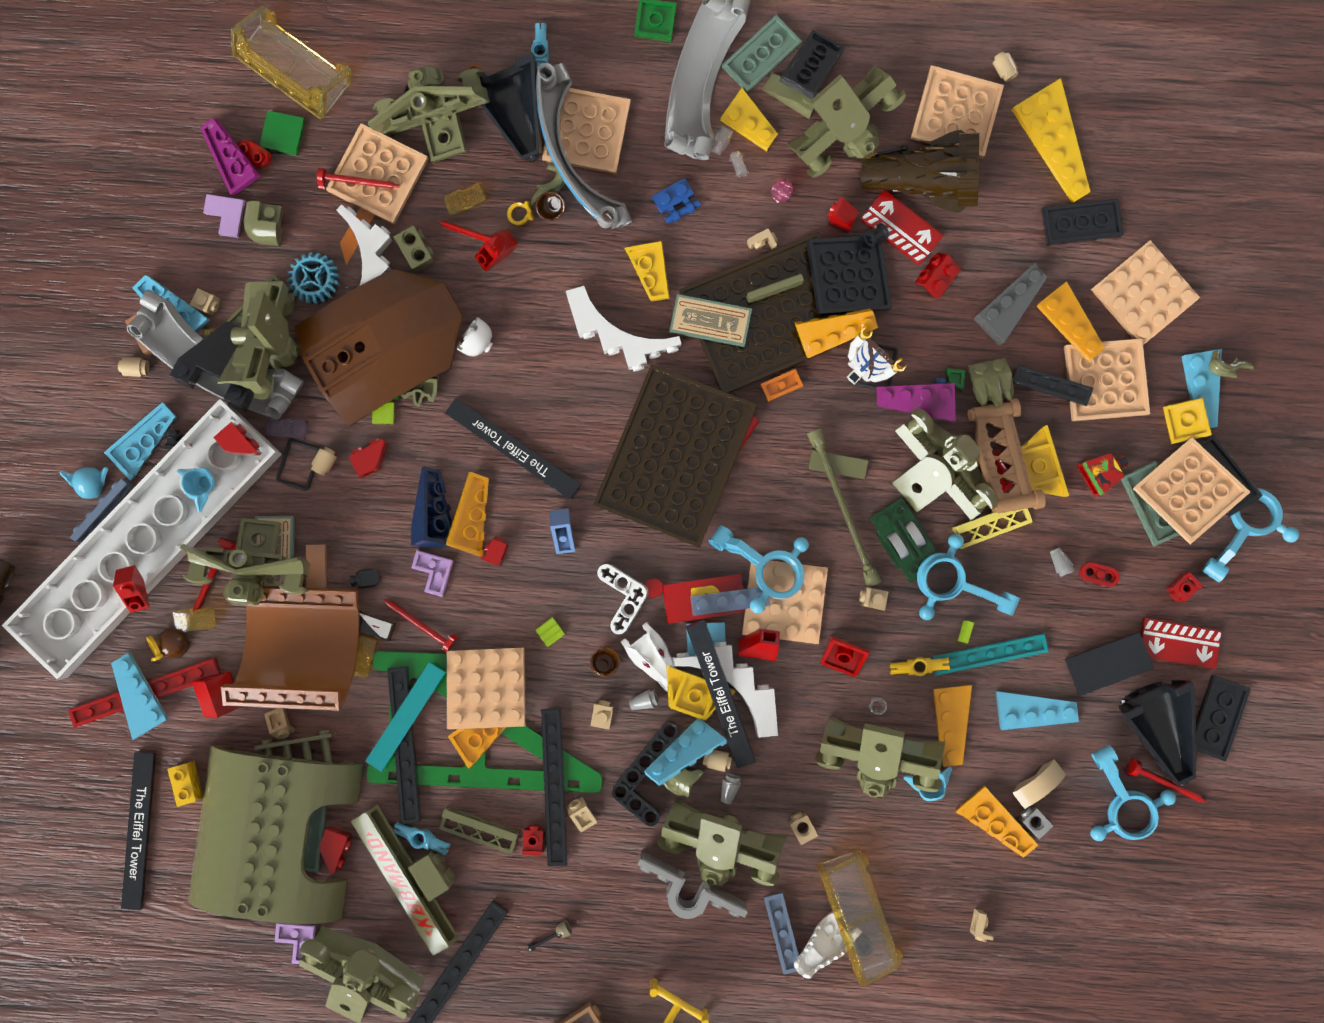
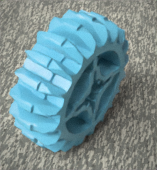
M309 252L308 258L302 254L301 261L295 258L296 266L290 264L293 271H287L292 276L287 281L292 283L289 288L294 290L293 295L299 296L301 301L306 300L308 304L312 300L315 304H318L319 299L325 302V296L332 298L330 292H336L337 290L334 286L339 285V282L335 279L340 278V275L336 273L338 268L333 266L334 262L332 260L328 261L326 255L322 257L320 253H316L314 256L312 252ZM311 265H321V267L312 270L308 268ZM302 272H304V278L300 284V277ZM327 272V281L324 285L323 278L326 276L325 273ZM309 273L315 276V280L318 282V284L312 280ZM313 287H318L320 289L315 292L306 291L307 289L310 290Z

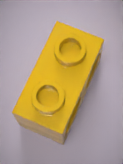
M195 761L168 768L177 807L203 799Z

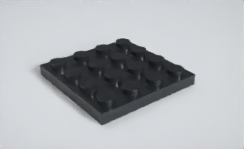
M864 236L809 239L807 241L817 315L846 314L865 309H871L873 312L889 311L892 309L881 240L874 247L867 245Z

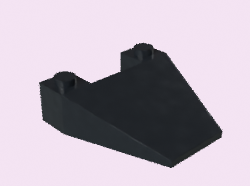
M226 321L179 357L169 376L175 382L194 389L202 372L220 378L238 344H233L231 340V330L239 326ZM231 383L223 399L229 405L247 412L254 398V392L250 388Z

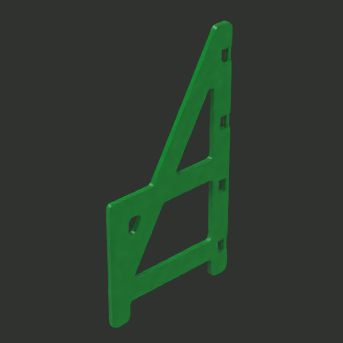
M377 651L373 655V667L378 671H388V668L408 666L410 691L411 680L413 678L418 679L429 662L433 663L446 672L435 691L447 698V654ZM391 705L389 709V724L392 720ZM527 726L506 727L501 733L543 760L542 736ZM563 750L564 792H600L602 788V775ZM486 752L471 769H468L466 764L464 767L417 765L418 785L544 791V770L487 768ZM395 753L382 772L368 765L366 777L370 783L397 784V779L389 778L390 772H396ZM449 775H460V782L448 781ZM509 777L520 778V784H508ZM568 780H579L580 787H569Z

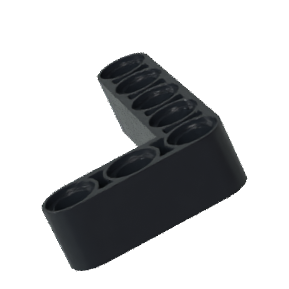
M667 721L659 728L612 788L613 798L647 826H655L659 821L660 813L635 788L645 777L644 771L677 737L678 726L673 721ZM666 726H673L675 733L673 735L665 734L664 729ZM660 741L663 747L661 750H654L652 743ZM648 756L651 762L649 765H642L640 758ZM635 771L639 777L637 780L632 781L628 778V773ZM617 787H624L626 794L623 796L617 795L615 791ZM633 799H638L641 802V806L634 808L630 802ZM652 811L656 814V818L648 820L645 816L646 813Z

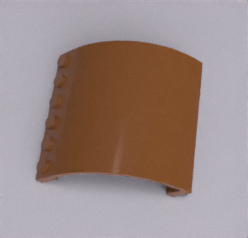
M262 586L265 590L263 600L255 607L246 606V637L243 657L235 683L224 684L221 687L223 705L339 711L348 695L358 654L360 627L358 589L303 587L308 589L307 593L293 595L283 592L279 586Z

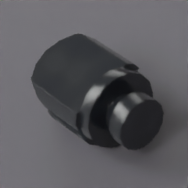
M372 568L357 571L356 577L354 575L350 576L351 587H355V584H358L359 589L375 587L380 581L379 573Z

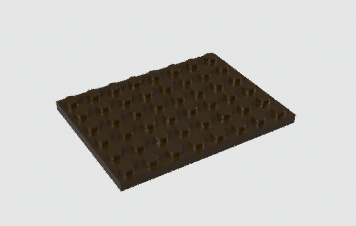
M819 232L679 290L680 295L752 309L744 347L699 338L721 391L730 393L852 342L855 339L853 338L807 358L794 322L810 321V319H823L832 316L817 315L807 241L809 239H821ZM802 274L804 279L802 285L748 304L746 298L748 292Z
M651 364L593 505L700 548L757 409V404Z

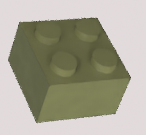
M434 850L425 853L408 867L428 902L447 891L455 882V874L443 862L445 861L443 854Z

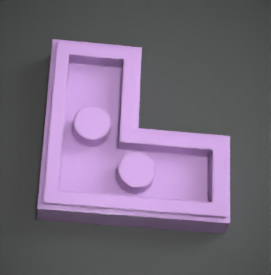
M206 194L203 213L221 217L218 234L220 236L239 238L245 201Z
M416 550L411 568L429 573L424 592L444 597L454 560Z
M276 923L275 942L294 944L293 964H299L303 956L300 953L301 945L308 939H315L317 924Z

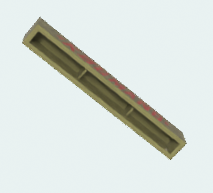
M375 805L352 820L351 823L432 955H435L450 947L459 939V936L436 899L434 898L429 902L408 869L413 863L379 806Z

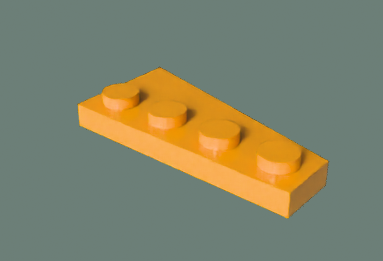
M1067 281L1037 305V308L1088 362L1105 349Z
M871 309L849 312L839 316L832 315L823 319H810V321L794 322L807 358L856 338L861 333L864 325H867L864 330L866 333L878 328L873 310Z
M469 472L445 545L480 557L483 555L482 544L485 534L483 531L484 521H486L485 505L487 503L489 478Z
M972 685L932 689L939 741H945L942 757L943 767L963 765Z
M506 727L457 729L448 738L468 769H471Z
M985 785L955 809V812L967 818L974 825L979 826L986 833L1001 841L1002 844L1023 858L1038 846V843Z

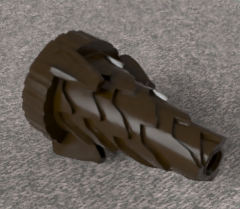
M956 130L930 141V147H918L916 151H902L893 155H880V158L862 159V189H890L904 192V194H923L924 197H929V204L955 213H960L965 207L978 206L980 133H965L962 130Z

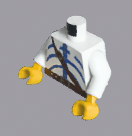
M867 325L862 327L861 333L851 342L849 348L848 365L853 370L847 378L853 384H856L861 378L866 382L887 380L898 371H903L907 367V365L900 367L898 364L903 358H899L892 365L894 361L870 338L873 329L870 333L864 332Z

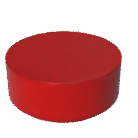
M650 579L645 583L649 597L656 598L662 594L663 584L661 581Z

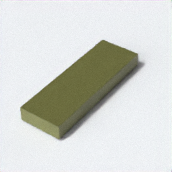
M802 274L748 292L746 297L748 304L802 285L804 281Z
M811 450L808 469L826 473L818 451ZM827 453V458L831 462L830 465L833 467L834 474L865 479L868 460Z

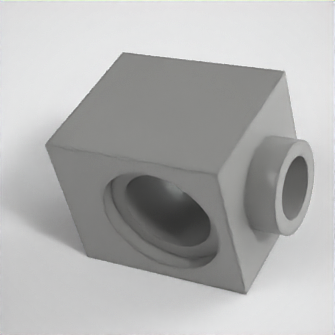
M1034 806L1025 808L1018 818L1038 839L1053 827L1046 817ZM1037 816V824L1031 825V819Z

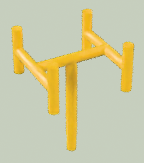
M656 978L651 979L650 995L656 997L658 994L674 1004L663 1023H673L680 1009L701 1020V1023H709L707 1009L698 1010L660 987Z

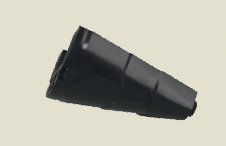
M531 52L516 59L515 65L490 76H481L480 81L482 87L487 89L490 101L481 105L486 111L487 116L502 132L503 138L522 160L534 162L539 160L540 155L543 154V144L537 106V62L534 53Z
M1171 680V684H1163L1160 681L1138 688L1126 695L1121 700L1122 704L1119 705L1120 713L1126 723L1139 737V741L1151 753L1152 759L1178 786L1186 785L1190 780L1196 778L1197 744H1195L1196 719L1195 688L1193 682L1189 680Z

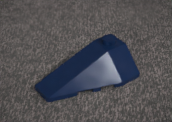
M425 466L421 469L411 524V546L422 548L450 547L445 544L453 523L449 513L451 508L450 504L447 505L444 495L446 490L441 472L438 469Z

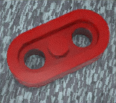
M242 139L238 142L237 145L252 165L258 168L269 167L272 157L268 150L252 140Z
M1093 562L1084 563L1079 570L1080 577L1084 581L1106 587L1115 586L1120 579L1116 569ZM1088 568L1092 572L1090 576L1086 573ZM1106 574L1110 575V579L1108 581L1105 579Z

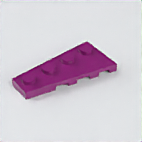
M211 118L200 127L230 195L238 194L260 177L257 170L217 118Z
M955 383L876 387L877 406L909 413L919 408L926 411L930 417L956 422Z

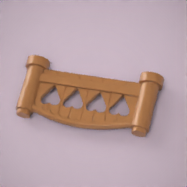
M1017 398L1003 402V405L999 408L991 404L968 410V419L976 423L975 439L976 444L980 448V458L978 460L987 485L994 490L998 497V505L992 511L998 514L1027 508L1041 509L1045 507L1046 503L1043 491L1041 489L1032 490L1013 419L1021 415V405ZM991 424L1002 430L994 438H989L985 425ZM990 442L998 443L1007 448L999 456H994ZM995 460L1010 464L1011 467L1003 475L997 473L998 467L995 465ZM1004 478L1016 483V485L1008 493L1002 492L1000 479Z

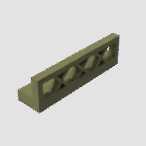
M448 806L443 811L441 816L443 818L439 830L511 855L520 833L518 830ZM446 820L455 821L458 823V826L454 828L446 827ZM463 826L473 827L477 832L469 835L465 833ZM481 832L493 834L495 838L490 841L484 840ZM504 838L512 841L510 848L502 846L499 839Z

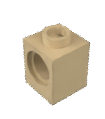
M798 812L791 816V820L788 822L801 845L818 836L806 812ZM801 822L807 823V828L804 831L797 830V826Z

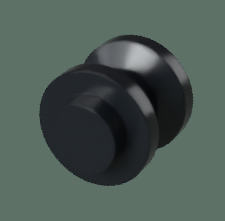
M169 429L167 433H163L167 441L165 445H162V449L171 450L179 442V439L183 438V435L179 434V430Z

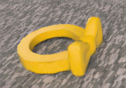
M525 201L524 204L520 202L512 204L507 211L508 220L517 226L525 224L528 220L533 221L534 217L530 202ZM517 207L527 210V214L521 221H515L512 218V212Z
M150 635L146 639L155 656L151 658L153 662L160 660L163 654L160 653L155 640Z

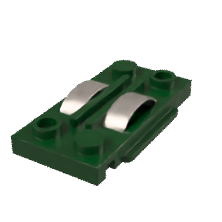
M900 498L871 516L869 520L874 524L877 531L876 536L896 568L901 569L909 583L917 580V572L921 563L928 556L937 552L934 549V543L914 512H911L903 498ZM943 561L933 565L929 571L941 565Z

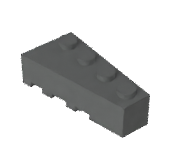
M1034 263L974 318L998 346L1007 340L1047 279V276Z

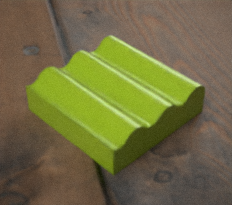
M388 402L372 412V424L394 425L395 403Z
M553 617L535 629L547 647L565 635Z
M963 621L957 641L968 644L974 626L973 622Z

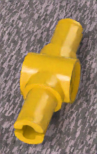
M916 657L907 660V662L890 663L891 675L909 673V675L923 676L926 673H932V671L950 670L949 664H946L949 663V658L931 659ZM921 661L925 664L923 671L915 670L914 665L916 662Z

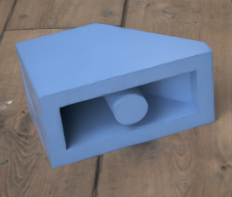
M569 508L549 511L550 528L556 554L575 552Z

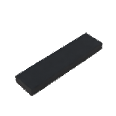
M1019 364L1013 378V384L1087 407L1093 391V387Z

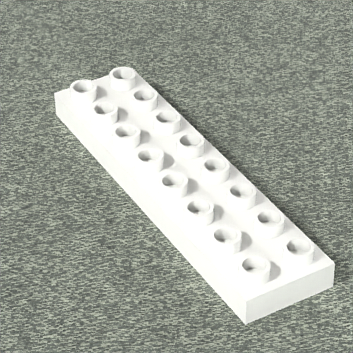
M219 399L2 626L56 679L68 678L130 613L113 587L115 571L135 565L144 579L148 595L187 554L186 551L180 549V545L185 544L193 548L282 454L231 405ZM230 422L237 425L240 423L247 430L246 435L250 439L256 440L260 445L258 449L262 454L256 456L227 453L213 437ZM208 468L213 474L216 484L213 491L209 494L202 512H198L195 500L189 498L183 491L181 485L182 476L177 472L178 469Z

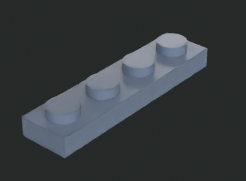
M125 479L117 480L112 485V490L100 498L97 507L90 510L86 514V519L73 529L74 533L70 538L75 542L82 543L132 489L134 484Z
M758 587L690 596L693 616L750 608L751 601L754 598H759L762 591ZM769 597L765 602L766 606H770Z
M781 891L765 895L763 897L783 975L797 972L794 962L799 954L783 893Z

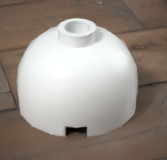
M477 317L476 321L474 320L463 334L464 341L463 343L459 341L457 349L468 356H478L483 351L487 353L493 344L490 342L492 338L490 327Z

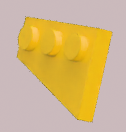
M741 88L722 115L720 121L765 151H768L777 138L778 133L743 88Z
M660 241L626 247L625 250L650 301L670 299L663 243Z

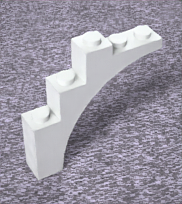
M340 205L337 212L351 227L360 247L362 258L361 286L392 270L388 266L390 262L381 253L393 240L389 236L391 233L384 226L379 228L375 224L372 227L364 219L361 221L355 217L357 213L349 206L345 208L343 205Z
M584 286L566 291L579 337L589 339L594 337L595 333H598L604 354L614 355L619 353L620 349H623L629 370L633 369L634 372L642 370L647 365L646 357L653 359L659 357L662 352L673 353L681 347L679 336L667 339H647L619 330L596 310Z
M726 641L715 642V649L727 682L738 691L747 704L754 721L756 736H778L774 689L769 688L768 684L757 685V689H755L753 667L748 666L747 663H738L736 667H733L732 645H727ZM677 653V657H673L674 666H691L701 669L696 655L689 656V653Z

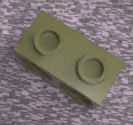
M411 226L393 236L415 274L435 263L432 258L435 254L430 246H425L423 241L426 238L420 229L416 230L414 226ZM409 238H416L413 244H407ZM424 253V259L416 260L418 254Z

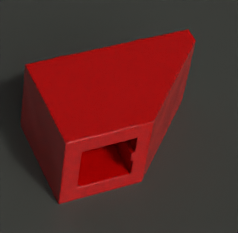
M840 197L838 202L834 201L827 216V218H830L828 225L849 234L859 211L844 198Z
M508 229L491 235L493 237V235L499 234L505 238V245L499 256L489 252L490 248L486 247L488 242L474 256L485 272L509 256L518 245Z
M230 422L213 437L227 453L256 456L262 454L258 449L260 445L256 440L250 439L246 435L247 430L240 423L237 425Z
M377 438L371 441L368 447L364 449L363 447L357 448L352 451V455L348 456L358 477L365 478L380 470L388 447L386 440Z
M133 565L117 569L115 571L113 587L128 611L132 613L148 609L150 605L144 579L137 567Z
M759 629L740 638L737 656L776 661L780 631Z
M333 826L325 829L319 845V850L331 874H335L343 868L345 863L343 856L345 851H349L352 840H350L351 833Z

